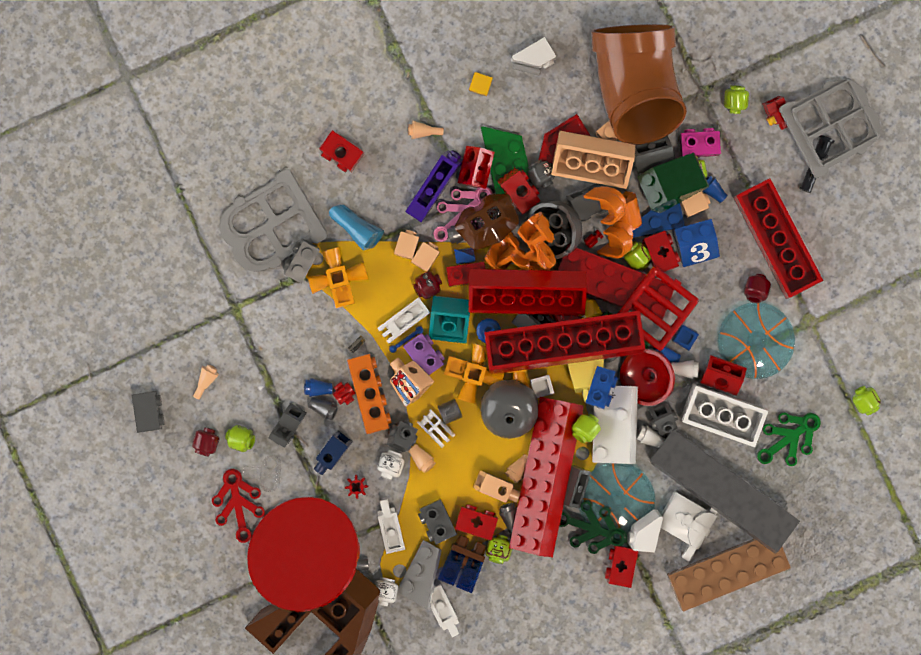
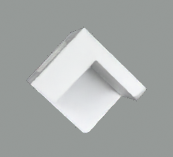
M549 375L530 380L532 390L537 398L554 394Z

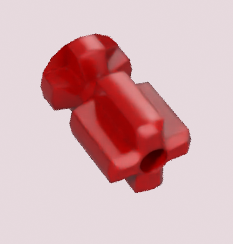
M598 229L595 231V235L591 234L584 240V243L589 248H592L598 242V238L602 239L604 237Z

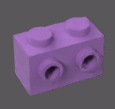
M421 333L403 347L412 360L430 375L444 365L442 361L445 358L439 350L435 352L431 347L434 343L428 334L424 336Z

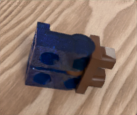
M460 535L455 544L452 543L437 579L454 586L460 569H462L455 586L472 593L485 560L486 545L476 541L474 549L471 551L466 548L469 538Z

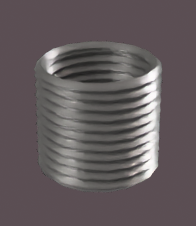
M455 399L440 406L438 405L445 424L463 417Z

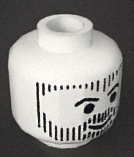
M388 450V452L382 453L377 470L381 472V477L392 480V477L397 478L400 476L405 461L402 459L401 454Z
M380 577V580L374 582V585L380 590L378 605L388 607V603L396 601L398 585L395 584V580Z

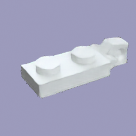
M388 499L380 500L382 510L378 511V520L386 554L405 550L395 507L390 508Z
M439 584L434 587V592L431 595V609L440 627L443 630L448 629L453 638L459 635L456 624L459 623L458 617L442 585Z

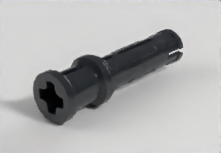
M820 135L815 151L819 159L824 161L828 159V151L835 140ZM808 168L800 190L807 193L812 192L811 190L816 181L810 168Z

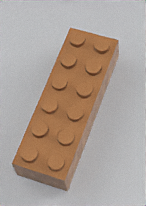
M751 539L667 573L679 606L684 612L783 572L791 567L783 547L775 554L757 540Z

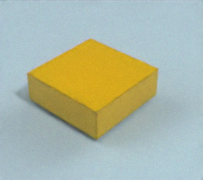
M474 72L469 91L487 97L493 78Z

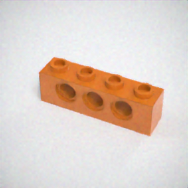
M367 354L348 359L347 362L366 434L389 429V424H392L390 413H386L384 409L387 402L385 394H381L379 387H382L380 376H376L374 371L377 368L375 357ZM364 369L369 370L371 373V377L367 381L362 380L360 377V372ZM367 388L375 390L376 395L373 399H368L365 396ZM374 406L378 407L381 411L380 416L377 418L370 415V409Z

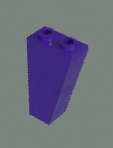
M447 150L441 155L405 211L420 222L426 218L462 164L463 159H461V155L458 152Z

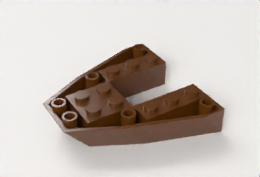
M356 568L355 575L348 587L331 603L306 612L285 610L270 604L261 609L245 629L274 654L312 612L339 637L324 655H361L372 629L379 603L380 590Z

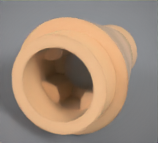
M417 444L408 451L419 471L422 470L426 473L436 464L434 458Z
M526 454L510 465L505 473L515 483L519 480L522 481L528 457Z

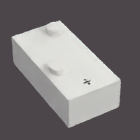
M693 383L680 420L695 427L755 447L768 410Z
M615 386V388H611L609 393L612 396L609 407L605 406V409L602 410L594 406V416L599 419L598 424L601 430L593 439L592 462L636 464L638 387Z

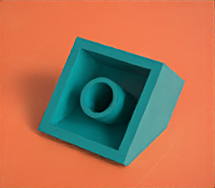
M433 296L429 328L430 339L466 343L470 317L469 300Z

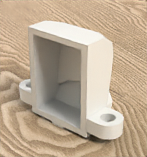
M673 492L661 513L663 516L661 528L688 544L682 554V558L689 561L696 549L699 550L718 517L716 516L717 511L711 507L706 510L677 492Z

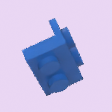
M597 366L586 399L587 404L602 410L605 409V406L609 407L612 399L609 393L611 388H615L618 377H615V371Z

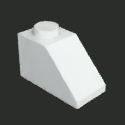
M544 37L513 55L511 60L513 63L538 69L542 67L547 69L555 64L556 55Z
M653 509L631 525L630 532L627 533V543L632 550L655 553L663 516L658 510Z

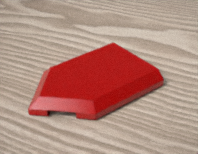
M578 114L544 134L539 160L541 159L553 164L559 131L591 136Z

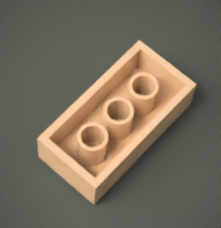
M559 131L551 175L627 189L635 159V145Z

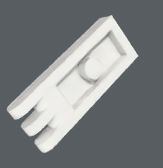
M418 297L377 329L382 331L386 327L388 330L382 335L386 337L391 333L392 337L387 339V342L391 343L430 312Z

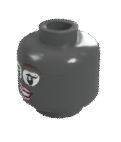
M540 159L528 167L527 175L536 188L543 187V189H546L553 184L552 180L555 176L551 175L552 167L548 161Z

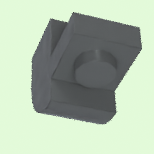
M290 403L268 438L285 448L295 435L307 412Z

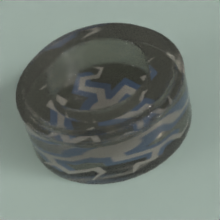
M360 335L347 349L354 353L365 342V339Z

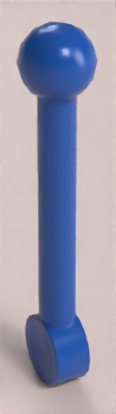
M418 326L412 334L395 346H390V352H396L398 347L415 335L423 333V328Z

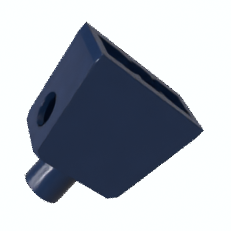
M339 430L335 432L316 457V460L319 462L314 467V470L320 475H323L327 469L332 470L353 441Z

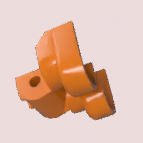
M595 187L583 196L586 199L600 201L601 209L608 210L609 215L601 220V223L613 225L603 231V234L608 236L609 243L598 250L597 254L621 258L632 249V231L642 225L637 196L629 191H625L622 194L612 187Z
M538 212L520 226L517 233L530 248L526 253L519 248V240L510 232L501 242L490 246L484 259L493 269L506 270L513 262L521 270H550L555 265L556 258L551 248L544 242L547 240L552 243L554 240V234L549 228V221L542 212Z

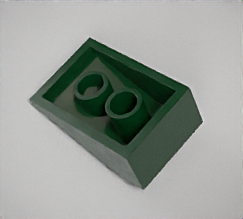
M694 152L653 167L637 176L651 210L658 213L670 209L709 187Z

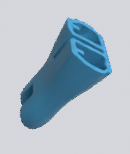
M338 205L329 210V216L348 232L362 250L374 248L382 238L384 230L364 221L347 206Z

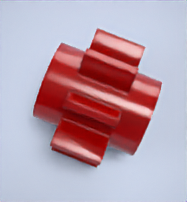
M340 382L334 386L336 391L332 394L340 405L344 402L348 405L355 400L352 396L356 392L348 382L344 385Z
M355 475V480L347 479L350 483L349 486H345V489L350 490L348 496L356 494V499H358L360 493L366 495L363 490L368 488L369 485H364L365 477L359 480L358 476ZM352 483H361V491H353L352 489L354 486L352 485Z

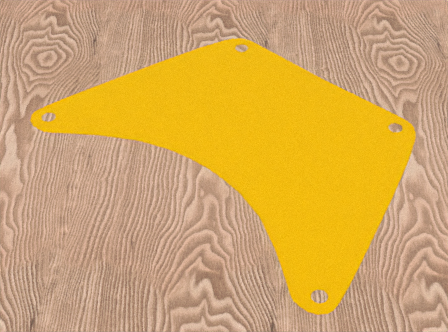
M355 241L312 243L320 248L319 253L321 254L323 251L340 247L341 266L344 265L346 270L364 261L368 280L349 281L355 304L344 306L343 308L372 335L390 364L397 358H400L404 365L413 361L403 346L419 334L398 347L394 353L390 352L389 348L392 345L395 346L416 331L418 326L423 328L422 334L424 336L427 334L429 336L433 297L429 299L420 297V300L430 313L391 343L387 342V339L392 337L391 333L386 337L382 335L388 329L385 327L382 331H379L377 328L418 298L412 284L415 283L414 279L426 271L411 263L412 260L394 255L398 241H379L374 248L362 250ZM418 242L415 254L423 242ZM431 242L438 247L437 251L440 254L429 271L434 275L438 274L442 281L440 293L434 296L469 300V284L449 287L446 267L457 266L454 249L459 250L471 247L468 243ZM490 246L479 250L474 249L475 262L473 263L485 262V269H493L484 259ZM324 256L321 264H312L306 275L307 279L310 275H327L326 270L329 267ZM510 264L506 268V270H521L514 264ZM330 286L322 289L333 299ZM470 313L466 343L432 340L434 344L431 347L435 352L439 350L445 358L442 361L444 365L429 375L434 383L418 400L406 406L409 422L413 424L412 427L418 429L416 433L417 440L414 445L417 444L431 455L436 464L424 473L422 470L419 471L412 456L410 457L409 479L398 515L405 550L386 554V550H384L380 562L383 578L395 580V584L398 587L404 577H396L393 573L394 567L401 564L406 568L407 572L423 540L441 549L438 569L444 566L452 543L455 544L460 535L469 538L466 547L469 550L474 548L476 541L479 543L487 541V539L456 530L457 535L438 544H435L434 541L430 542L426 533L429 530L427 524H422L418 516L421 513L420 508L441 499L454 528L461 506L466 507V504L477 507L476 511L484 513V510L496 513L495 517H498L493 534L494 537L507 529L499 515V507L508 503H514L515 507L518 506V501L514 502L508 499L505 503L483 494L473 487L481 470L513 484V489L521 491L523 479L515 483L505 473L507 468L524 454L528 456L533 428L518 438L507 439L494 435L486 428L481 418V400L490 386L482 382V386L477 385L475 404L457 399L465 381L443 374L448 356L471 362L473 343L486 346V343L482 342L476 334V328L482 320H496L501 330L518 328L512 323L518 314ZM488 357L483 363V366L487 367L486 371H489ZM567 364L549 366L548 368L528 369L525 372L531 389L530 380L549 375L554 394L543 397L583 405L582 414L588 415L582 392L575 393ZM505 372L503 380L512 379L513 373ZM455 399L463 417L446 424L455 436L452 437L440 424L437 427L450 439L448 443L435 430L431 431L445 445L441 448L417 422L421 421L424 415L427 416L430 413V409L443 421L438 405L440 406ZM435 416L430 420L434 425L438 422ZM428 422L424 427L429 430L432 425ZM577 440L572 465L591 472L594 470L597 463L592 462L593 441L581 443ZM580 447H585L589 451V457L585 460H580L576 456V451ZM479 516L471 520L476 527L478 524H482Z

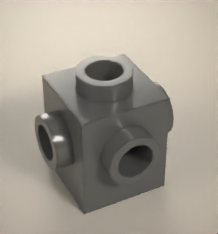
M666 401L649 408L652 419H649L650 425L653 430L657 429L660 436L678 429L675 422L678 420L674 409H670Z
M404 420L393 424L388 432L390 437L387 445L401 452L409 451L417 440L416 433L418 429L412 427V423Z

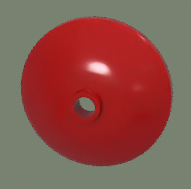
M645 349L643 354L628 355L621 366L620 380L622 386L638 387V404L654 406L665 401L672 393L675 384V374L671 363L663 354L653 349Z

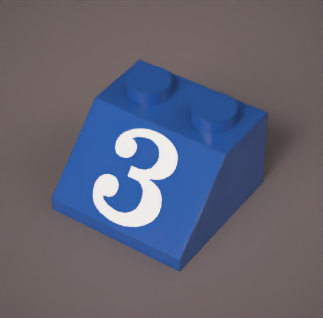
M712 219L673 230L683 267L720 257Z

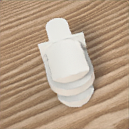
M430 409V413L427 416L424 415V418L417 423L443 448L445 445L431 431L435 430L447 443L450 439L437 426L440 424L452 437L455 434ZM434 416L438 420L435 425L430 421ZM428 422L432 425L429 430L424 427Z

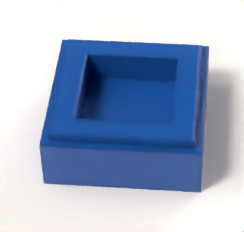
M681 325L673 342L689 351L699 334Z

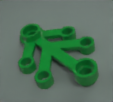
M780 413L778 415V421L781 424H787L788 422L800 424L795 430L765 424L762 428L765 435L775 434L785 437L769 449L759 450L757 460L762 464H769L773 460V455L790 443L785 463L788 466H795L797 464L796 454L799 436L804 432L805 441L800 451L804 455H810L813 451L811 446L813 432L818 430L821 425L819 416L814 413H807L803 417L791 416L787 413ZM782 415L787 416V420L785 422L781 421ZM809 419H812L814 421V424L812 426H809L807 424V421ZM767 426H770L772 428V431L770 433H766L765 428ZM805 446H809L810 451L808 453H805L803 451V448ZM762 453H766L768 455L766 460H762ZM789 457L794 458L793 464L788 463Z

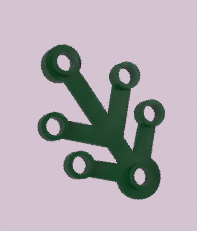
M584 500L581 504V510L586 513L590 523L571 517L567 511L562 510V515L566 516V520L561 519L559 527H565L569 524L588 531L582 535H573L571 537L570 545L574 548L579 547L581 543L598 535L607 538L599 542L592 541L588 546V551L591 554H596L600 549L611 544L622 546L627 541L626 531L616 526L611 517V509L608 506H603L600 509L599 516L605 520L609 529L601 526L592 509L593 503L590 500ZM584 504H589L590 509L584 508ZM602 510H607L608 515H603ZM615 534H620L621 539H616ZM573 539H578L579 543L575 544ZM591 545H596L597 550H593Z

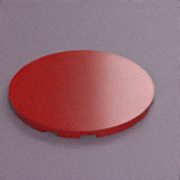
M314 497L288 500L266 514L253 532L247 554L249 575L261 596L276 607L295 612H306L323 607L339 597L352 581L360 555L357 531L350 518L333 503Z

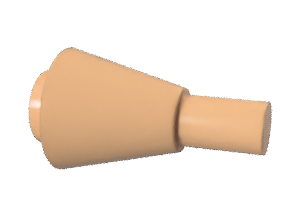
M412 120V124H408V135L411 136V139L443 135L444 132L443 128L431 127Z
M211 365L202 366L198 387L193 395L194 398L200 400L204 390L219 376L215 367Z

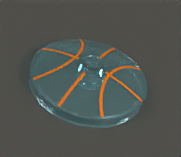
M766 303L741 305L731 311L720 326L718 332L720 356L723 360L746 367L745 378L763 379L773 376L788 364L793 355L795 347L793 327L784 313L772 305Z
M606 463L591 471L582 502L590 500L593 503L592 509L603 528L609 529L605 520L599 516V511L603 506H608L611 509V517L617 527L624 529L626 533L630 532L632 524L655 509V493L652 484L647 476L638 468L630 464ZM584 504V508L590 509V505ZM580 507L579 511L583 520L590 523L586 513ZM602 510V514L608 515V511ZM615 534V538L621 539V535Z

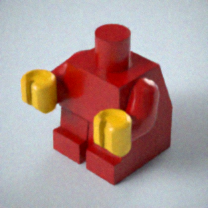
M777 96L762 103L768 116L766 121L770 126L779 124L781 130L788 127L779 111V108L786 104L782 96Z

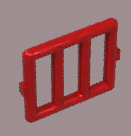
M654 266L617 314L629 312L634 307L663 329L666 333L660 341L643 329L644 340L661 351L698 304L699 299L681 286L682 283L676 278L673 280L658 267ZM655 276L689 301L683 311L649 285ZM644 291L677 316V319L671 326L637 301Z

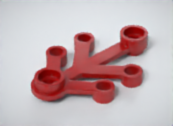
M229 469L223 475L224 485L218 494L212 498V504L215 507L221 506L224 503L223 498L230 489L232 497L215 521L219 526L225 525L228 521V516L233 508H235L239 528L236 532V539L241 543H246L251 539L252 533L246 527L242 506L251 511L257 518L264 516L265 509L262 506H256L242 497L239 493V488L248 492L252 499L259 498L261 490L244 482L238 470ZM230 475L236 476L235 482L229 480ZM253 490H257L259 492V495L257 497H254L252 495ZM216 497H219L221 499V503L219 505L215 504L214 499ZM258 508L263 511L260 516L256 514V509ZM220 516L225 518L224 523H219L218 518ZM242 531L247 532V538L241 537Z

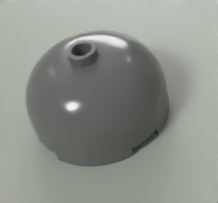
M558 200L546 201L533 207L527 219L538 212H542L550 223L549 228L554 234V240L552 243L547 240L544 242L551 248L555 258L560 259L574 251L580 243L583 231L581 219L575 209L569 204Z
M507 379L492 384L481 400V418L484 425L491 433L501 438L512 439L525 435L533 428L538 418L536 394L531 388L519 383L518 380Z

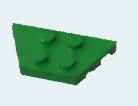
M483 126L481 127L485 149L495 152L490 170L495 194H505L497 182L513 168L519 171L523 170L526 175L529 171L523 139L521 135Z

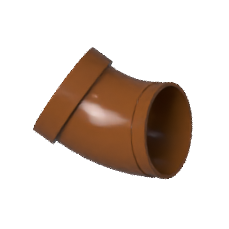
M642 24L592 30V51L597 54V67L602 97L616 138L623 143L646 144L659 140L676 130L684 121L687 110L677 84L673 65L672 48L676 47L675 26Z

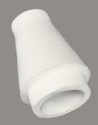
M690 360L671 363L674 374L693 379V377L698 378L699 362Z
M641 425L637 431L639 443L660 448L665 441L664 437L660 436L648 425Z

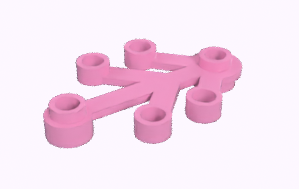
M488 187L486 189L477 188L475 192L454 189L451 192L453 200L459 201L461 198L474 200L468 205L438 203L437 211L441 214L446 212L460 213L444 227H437L434 230V238L438 242L446 241L449 237L447 229L456 224L462 211L470 206H478L482 201L480 194H493L492 190ZM455 191L460 193L459 198L453 197ZM441 204L446 206L445 211L439 210ZM479 217L477 220V226L479 228H482L483 226L479 225V221L481 220V217ZM443 231L445 236L439 238L438 232Z

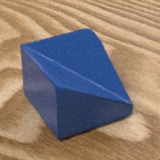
M473 248L454 249L457 265L475 262Z

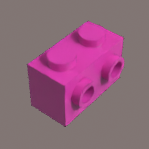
M705 128L703 132L687 129L679 135L681 157L693 152L697 157L719 156L721 154L720 131H715L714 128Z

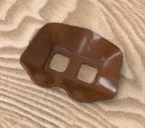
M489 194L482 199L478 206H470L464 209L454 228L471 248L479 250L501 242L518 226L519 218L510 195ZM493 207H497L501 212V216L495 220H491L487 213ZM481 217L484 226L475 230L471 221Z

